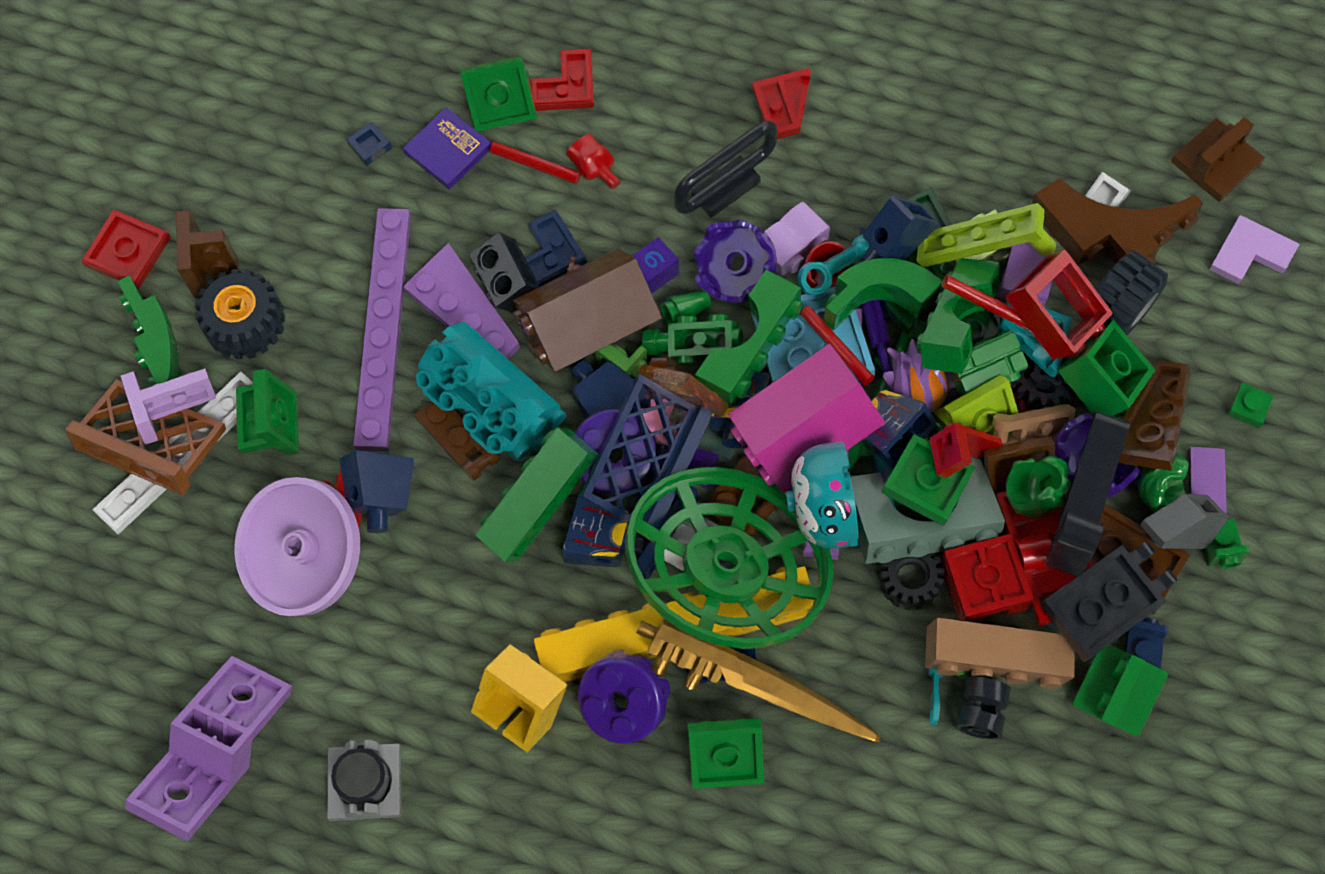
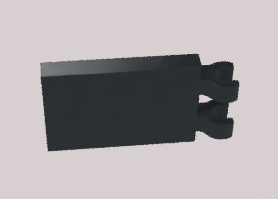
M1148 541L1130 553L1121 545L1083 572L1080 577H1076L1040 603V606L1083 662L1087 661L1167 602L1161 593L1177 582L1178 579L1169 569L1152 582L1138 566L1156 552Z

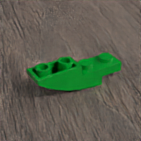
M130 276L117 281L123 291L122 294L118 295L121 303L127 312L133 310L137 317L132 320V323L139 335L133 338L139 350L133 353L142 369L149 368L153 376L147 378L151 387L178 378L179 356L176 339L171 323L155 294L144 300Z

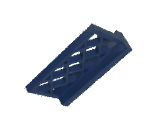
M641 374L637 375L579 497L629 523L631 515L625 511L622 498L637 493L639 500L644 495V490L649 489L663 478L687 470L713 412L703 406L697 407ZM642 386L652 391L656 406L641 409L637 396ZM662 398L666 399L668 402L663 403ZM674 404L685 410L679 424L670 426L664 407ZM633 407L635 412L629 414ZM657 409L663 429L649 433L643 414ZM636 416L642 436L627 440L623 426L626 419ZM665 432L669 446L666 453L656 456L650 437ZM619 436L620 443L615 444ZM644 440L649 459L634 463L629 444ZM622 446L628 466L613 470L609 455L612 449ZM662 459V461H661V463H660V466H659L657 460ZM651 463L655 476L651 484L642 486L636 467ZM603 468H605L606 473L601 474ZM629 470L635 489L620 494L614 475ZM608 477L613 497L603 500L592 494V491L598 480ZM677 490L668 493L656 501L645 513L642 520L659 530ZM615 501L616 506L610 504L609 502Z

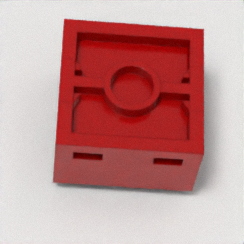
M1012 533L944 551L940 566L941 568L944 567V578L959 621L982 623L987 615L1004 611L1005 615L1009 616L1028 611L1034 597Z

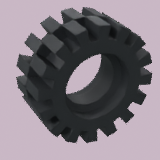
M930 553L918 558L906 557L882 563L879 580H881V591H885L884 597L888 601L890 599L894 600L893 605L899 607L900 604L905 605L904 610H911L913 606H916V610L923 608L924 604L930 605L933 599L938 596L944 580V567H940L942 561L939 557L935 558L934 553ZM906 565H915L923 571L925 581L917 588L905 587L899 581V570Z

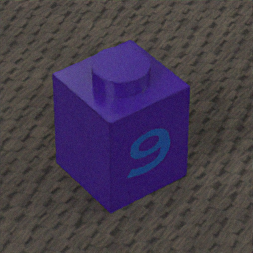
M659 237L632 255L640 266L651 294L679 274V259Z

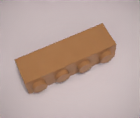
M936 618L927 626L925 668L937 669V674L945 676L958 675L959 671L971 673V677L1006 678V683L1020 685L1031 681L1039 682L1042 688L1058 689L1064 683L1074 678V649L1063 634Z

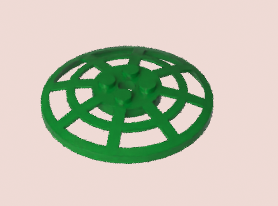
M720 467L694 468L665 477L650 487L639 499L631 514L625 536V553L630 573L637 588L648 603L674 626L700 640L720 646L741 649L764 648L794 638L812 625L823 610L831 592L833 562L830 549L813 544L803 535L800 529L782 537L770 523L752 513L751 509L756 495L780 508L798 525L796 513L788 512L786 493H782L775 484L769 486L764 479L739 470ZM717 484L742 489L743 493L738 507L722 503L697 504L690 486ZM677 490L684 509L671 516L660 531L642 520L645 513L656 501L668 493ZM703 515L729 516L733 518L731 527H708ZM687 520L690 521L696 533L691 538L688 546L669 537L676 527ZM746 523L761 531L772 543L761 547L753 537L744 532ZM637 532L655 543L654 563L659 578L644 579L637 565L635 557V538ZM809 541L818 565V587L797 584V565L791 549ZM665 549L683 558L684 573L668 575L664 561ZM778 555L781 556L785 567L786 581L767 576L768 559ZM722 559L730 562L734 568H724L719 564L718 560ZM693 585L696 590L707 597L704 608L701 609L690 602L678 591V588ZM761 588L782 594L778 601L764 612L752 599ZM667 591L681 607L700 618L698 626L686 621L669 609L654 592ZM793 596L814 600L811 609L805 617L793 628L783 633L770 621L786 608ZM720 602L729 604L739 603L749 617L733 618L717 615ZM714 624L729 627H750L756 625L767 637H732L712 632Z

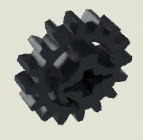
M1023 352L1028 364V368L1025 371L1028 379H1025L1022 370L1019 372L1021 378L1010 383L1011 389H1018L1014 398L1016 400L1023 397L1027 399L1025 405L1027 408L1032 406L1033 403L1038 404V409H1043L1047 405L1049 407L1058 406L1059 403L1061 405H1069L1071 398L1075 399L1077 394L1067 383L1063 384V377L1059 373L1055 377L1049 376ZM1068 356L1062 358L1061 366Z

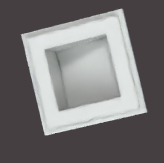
M1102 172L1085 196L1109 206L1119 207L1131 190Z

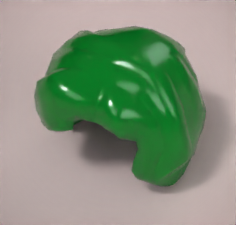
M1175 453L1172 471L1139 466L1140 473L1136 477L1139 498L1150 509L1152 514L1186 494L1182 480L1186 477L1189 463L1181 453Z
M1051 455L1037 462L1032 458L1024 461H1015L1005 484L1007 498L1015 513L1025 517H1040L1049 515L1057 508L1062 507L1065 503L1067 492L1071 488V481L1068 479L1069 469L1067 463L1061 458Z

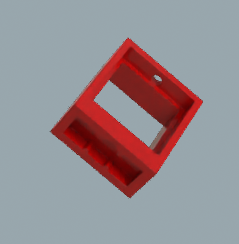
M1065 249L1045 257L1005 296L1053 361L1065 356L1071 359L1080 354L1086 348L1084 343L1087 339L1093 338L1105 329L1103 323L1113 314ZM1052 280L1082 318L1067 336L1036 297Z

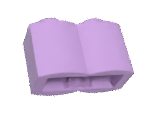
M804 202L796 205L779 222L773 224L765 231L776 249V272L781 277L788 272L792 274L797 272L803 266L804 258L815 246L829 241L830 227Z

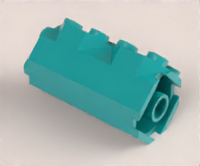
M465 321L448 326L442 332L447 337L441 343L436 339L432 341L418 364L419 372L416 374L418 387L441 410L451 411L458 409L464 415V428L470 432V436L487 452L493 454L506 452L514 461L518 460L519 462L523 461L534 451L538 453L543 447L541 445L543 438L548 432L557 428L564 421L566 413L561 410L560 405Z

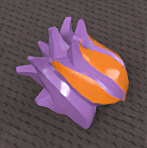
M912 339L906 354L903 351L899 353L892 348H888L887 352L892 357L893 371L883 373V378L886 380L890 392L925 403L931 413L940 408L949 390V384L944 371L923 369L921 354L917 353L916 343Z

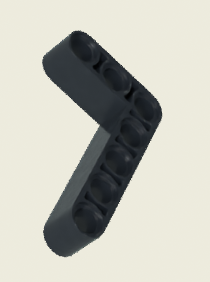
M1099 411L1095 412L1045 566L1080 577L1093 557L1104 528V524L1099 521L1129 431V421Z

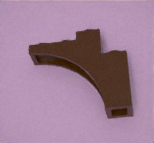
M1061 177L1036 192L1032 204L1038 203L1044 209L1043 225L1068 252L1077 265H1080L1087 259L1094 261L1105 251L1117 263L1122 257L1134 250L1155 264V257L1160 247L1173 237L1174 232L1179 229L1185 231L1192 227L1198 221L1199 217L1197 215L1203 205L1202 201L1194 194L1185 200L1161 208L1136 210L1118 208L1084 196L1064 182Z

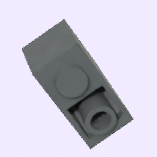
M1184 494L1144 519L1140 526L1150 535V541L1159 548L1207 549L1229 517L1208 495Z

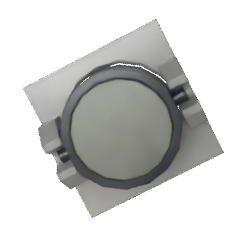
M364 740V743L349 741L345 744V747L328 748L327 819L329 821L401 817L400 744L380 745L376 741ZM390 787V791L385 799L377 805L376 803L383 799Z

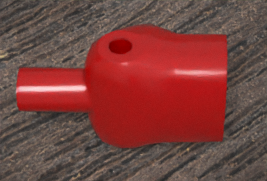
M586 134L579 138L568 148L566 156L577 166L584 179L593 180L600 177L611 190L620 184L621 181L610 170L614 164L613 155L591 134Z

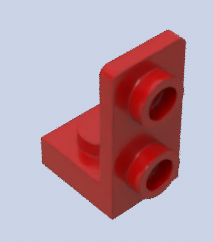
M960 423L946 425L942 431L930 438L936 474L945 478L971 464V457L976 459L984 457L983 450L1003 445L1000 437L963 426Z

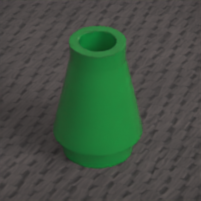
M700 290L693 293L669 296L665 302L660 304L663 319L668 325L677 323V317L697 316L702 311L711 307V300L705 290Z

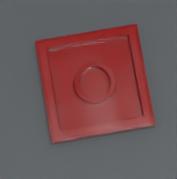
M113 209L81 262L85 267L118 281L130 276L136 287L140 289L171 236L167 231Z

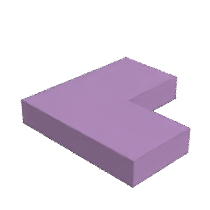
M1239 215L1209 270L1237 284H1240L1253 260L1283 274L1300 244Z

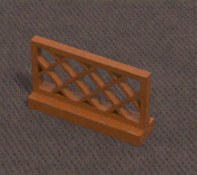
M117 379L80 423L73 420L65 429L75 450L182 496L191 486L188 478L226 431L224 423L187 408L152 420V423L160 421L161 430L156 432L157 441L164 439L165 448L154 452L147 451L134 419L116 424L115 415L131 411L129 402L115 406L112 404L120 392L126 394L123 382ZM177 416L184 418L185 424L166 429V419ZM110 417L111 426L100 429L92 427L97 420ZM205 427L211 429L207 437L193 440L192 431ZM137 428L138 437L125 441L119 439L118 433ZM187 433L189 442L170 447L169 437ZM191 451L192 456L184 466L173 462V455Z

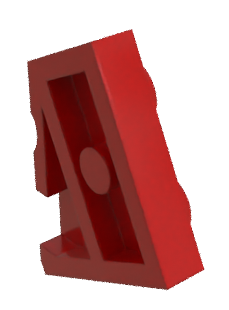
M810 68L752 82V92L762 120L772 121L776 124L778 130L777 139L800 134L810 82Z

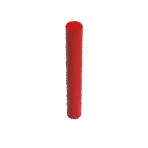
M493 141L491 144L490 153L574 184H578L581 172Z
M950 275L944 277L941 287L1030 331L1014 308Z
M810 306L802 309L800 312L801 317L827 345L829 343L832 345L846 366L862 384L868 385L874 379V375Z

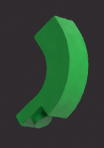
M880 258L858 263L837 277L835 293L828 298L824 305V322L834 331L857 307L873 300H886L896 303L918 319L938 299L942 280L927 269L901 259Z

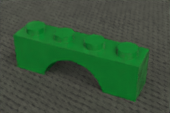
M961 258L958 260L954 271L950 270L948 274L995 299L1001 289L999 262ZM947 289L940 291L937 307L934 312L929 313L927 328L924 333L919 334L917 340V353L921 354L923 369L963 374L973 350L971 326L961 320L971 313L986 309Z
M765 270L749 294L750 312L758 321V327L753 336L744 344L734 348H713L695 374L697 389L733 407L738 398L743 399L751 386L750 380L756 371L761 372L769 358L768 352L773 345L778 346L781 343L789 320H795L803 307L801 287L768 270Z

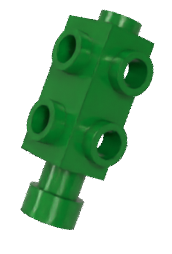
M723 314L709 315L708 322H697V317L693 316L677 317V323L668 324V332H661L659 329L644 330L642 335V346L647 349V356L661 355L662 352H668V357L676 359L679 365L697 364V359H706L713 348L729 349L744 344L742 328H739L738 323L729 320L728 315ZM725 336V346L721 347L719 341L721 337ZM691 338H693L694 343L696 344L693 348H689L688 342Z

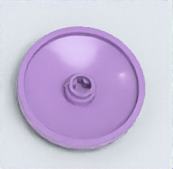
M285 478L273 482L254 496L244 510L237 527L234 553L240 580L253 600L266 610L279 615L307 616L318 613L334 604L350 585L360 556L358 523L346 499L330 485L309 478Z

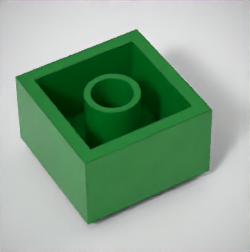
M1113 319L1104 324L1105 329L1093 338L1087 339L1084 343L1086 348L1080 354L1071 359L1067 358L1058 370L1064 381L1093 414L1099 411L1114 416L1130 408L1155 372L1153 366Z

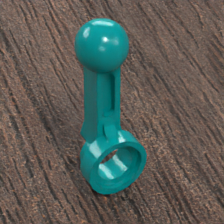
M859 235L854 239L851 247L823 263H806L798 273L799 287H801L804 293L809 295L824 294L831 286L832 275L852 263L862 260L861 257L868 251L871 245L863 238V235ZM812 269H815L820 277L818 285L814 288H811L806 281V276Z

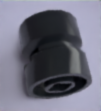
M966 678L961 697L966 705L959 708L956 729L966 735L977 738L1001 739L1005 723V716L1001 711L1006 710L1008 707L1011 688L1003 682L990 678Z

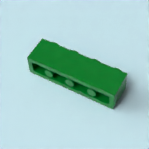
M557 427L556 430L553 429L546 434L541 442L543 447L536 456H532L524 463L521 468V476L515 484L512 483L506 487L500 496L502 501L495 510L489 511L480 522L482 527L475 536L505 562L518 561L599 456L594 449L570 429Z

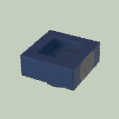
M372 121L347 138L348 145L366 166L392 149L390 141Z

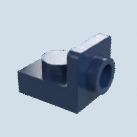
M1144 618L1126 632L1124 652L1141 658L1161 669L1164 638L1168 634L1169 626L1160 625L1156 619Z

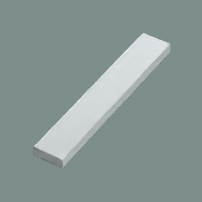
M239 372L216 394V399L208 401L198 411L202 415L225 424L226 431L219 439L237 423L236 388L253 384L242 372ZM205 427L192 431L193 440L207 437L211 429ZM187 433L169 438L170 447L189 442ZM163 443L157 450L164 449L165 444ZM187 451L173 455V462L184 466L192 456V453ZM130 474L93 511L111 529L119 534L166 489Z

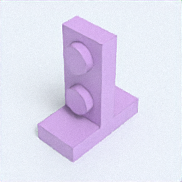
M206 369L188 373L143 390L134 371L121 375L135 424L145 445L158 440L152 420L216 399Z

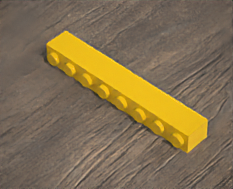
M805 566L797 568V584L811 586ZM785 567L778 569L776 574L768 577L786 581ZM761 588L752 599L764 612L773 606L782 594ZM694 592L682 594L699 608H704L707 597L703 594L696 595ZM793 596L786 608L770 621L774 625H779L804 618L811 609L814 600ZM676 601L665 603L673 612L686 621L698 626L699 617L691 614ZM720 602L717 615L733 618L749 617L739 603L729 604ZM647 603L642 606V610L628 613L627 610L617 611L608 615V619L595 622L593 619L583 620L574 625L575 628L564 631H561L559 628L546 630L540 634L541 637L534 638L540 665L557 675L563 682L582 678L589 667L615 650L621 649L626 654L645 657L648 660L656 658V654L648 653L651 640L637 634L636 631L641 621L658 627L664 618ZM714 624L712 632L735 637L760 629L756 625L750 627H729Z

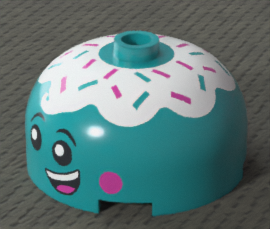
M843 441L815 445L804 451L796 460L792 470V491L786 492L788 512L796 513L797 523L803 535L813 544L826 549L858 546L857 539H859L855 497L850 473L847 471L849 461Z

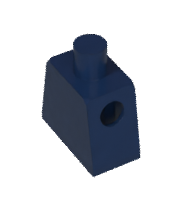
M892 195L863 233V238L871 247L861 259L863 262L880 258L905 260L940 224L919 202Z
M582 360L571 372L580 382L573 388L575 402L585 419L601 410H621L634 382V379L612 362H606L595 370L587 360ZM642 386L637 397L641 408H648L650 395ZM632 407L630 413H634V412H635L633 407Z
M358 450L340 458L345 499L353 513L367 514V532H387L388 516H393L406 510L414 458Z

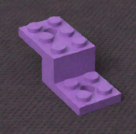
M231 656L171 722L169 752L125 800V810L188 842L249 769L252 740L289 698L292 685ZM242 694L250 697L246 701H239L233 698V696H240ZM183 792L187 797L182 800H174L169 795L171 793Z

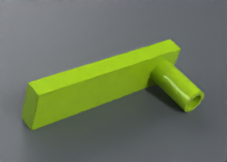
M1036 203L937 228L918 246L917 262L924 268L1027 242L1041 256L1046 257L1055 251L1056 242L1043 229L1044 209Z

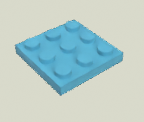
M836 286L829 288L821 295H801L802 309L810 306L824 321V305L828 298L835 293ZM854 310L833 332L875 376L874 365L856 310ZM751 313L755 329H757L758 321ZM800 314L795 320H789L781 343L778 346L773 345L768 352L769 358L766 365L772 383L827 346Z

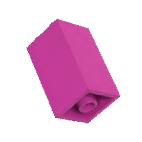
M830 343L728 414L735 427L730 429L741 446L746 443L748 445L743 450L754 467L761 464L762 467L758 471L769 486L775 483L782 493H786L792 488L791 475L794 464L798 457L807 449L819 444L843 441L847 451L886 424L860 383Z

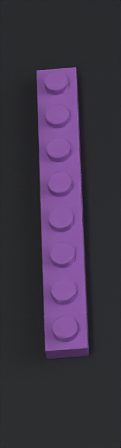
M378 208L353 444L355 450L389 452L404 297L403 286L405 285L411 223L409 209Z

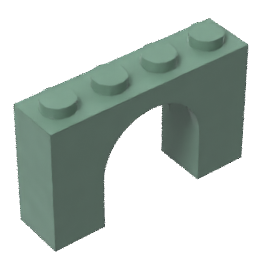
M971 458V465L976 468L944 526L934 521L921 522L912 520L898 512L892 505L890 498L881 493L885 485L881 472L850 477L855 497L858 541L865 563H887L894 559L906 557L918 558L930 553L942 552L1002 536L1005 520L981 458Z

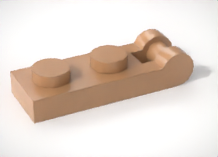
M1068 404L1013 415L996 414L993 417L992 427L995 429L994 436L1001 438L1002 446L1045 437H1051L1054 440L1055 435L1069 420H1074L1076 409Z

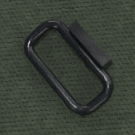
M768 120L760 122L688 173L679 182L674 192V206L677 212L687 214L701 207L712 218L758 185L761 176L753 168L763 162L774 150L778 133L776 124ZM764 136L762 145L744 159L741 155L692 189L698 182ZM691 190V198L687 200V194Z

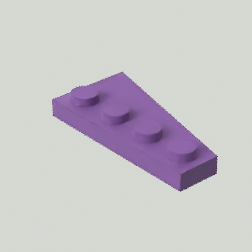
M449 243L403 286L405 292L446 327L465 321L507 359L520 348L518 340L489 302Z

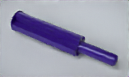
M879 300L868 301L862 304L872 349H877L882 372L893 371L887 352V346L890 345L880 302Z

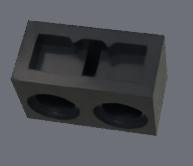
M498 232L470 253L475 264L473 270L476 276L484 282L488 290L486 295L489 302L497 309L500 308L513 313L517 310L514 299L540 287L514 238Z

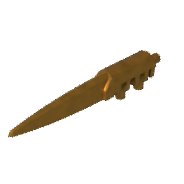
M663 619L658 627L641 621L636 633L651 640L648 653L657 655L652 670L658 676H664L670 661H672L678 667L690 669L683 686L689 690L696 691L702 676L708 677L710 681L717 683L723 675L726 683L737 689H742L820 723L880 743L878 733L808 687L729 647L700 640L680 630L666 619Z

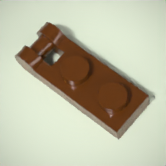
M430 401L414 414L416 420L472 481H475L482 475L481 471L488 465L493 466L500 460L497 454L487 452L470 436V432L464 428L463 418L455 410H441ZM475 451L480 454L473 461L468 459Z

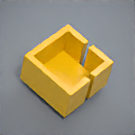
M510 644L485 668L478 688L480 690L476 694L471 713L497 730L519 706L523 708L518 716L503 730L502 735L528 753L552 727L568 684Z

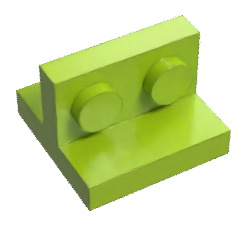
M1001 374L970 393L962 395L939 408L933 414L935 420H938V424L943 428L952 423H960L963 426L994 435L995 429L992 427L994 415L1018 414L1010 382Z

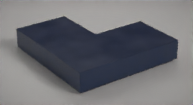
M556 209L528 223V229L541 250L525 257L540 287L565 275L571 256L576 257L575 264H587L586 256Z

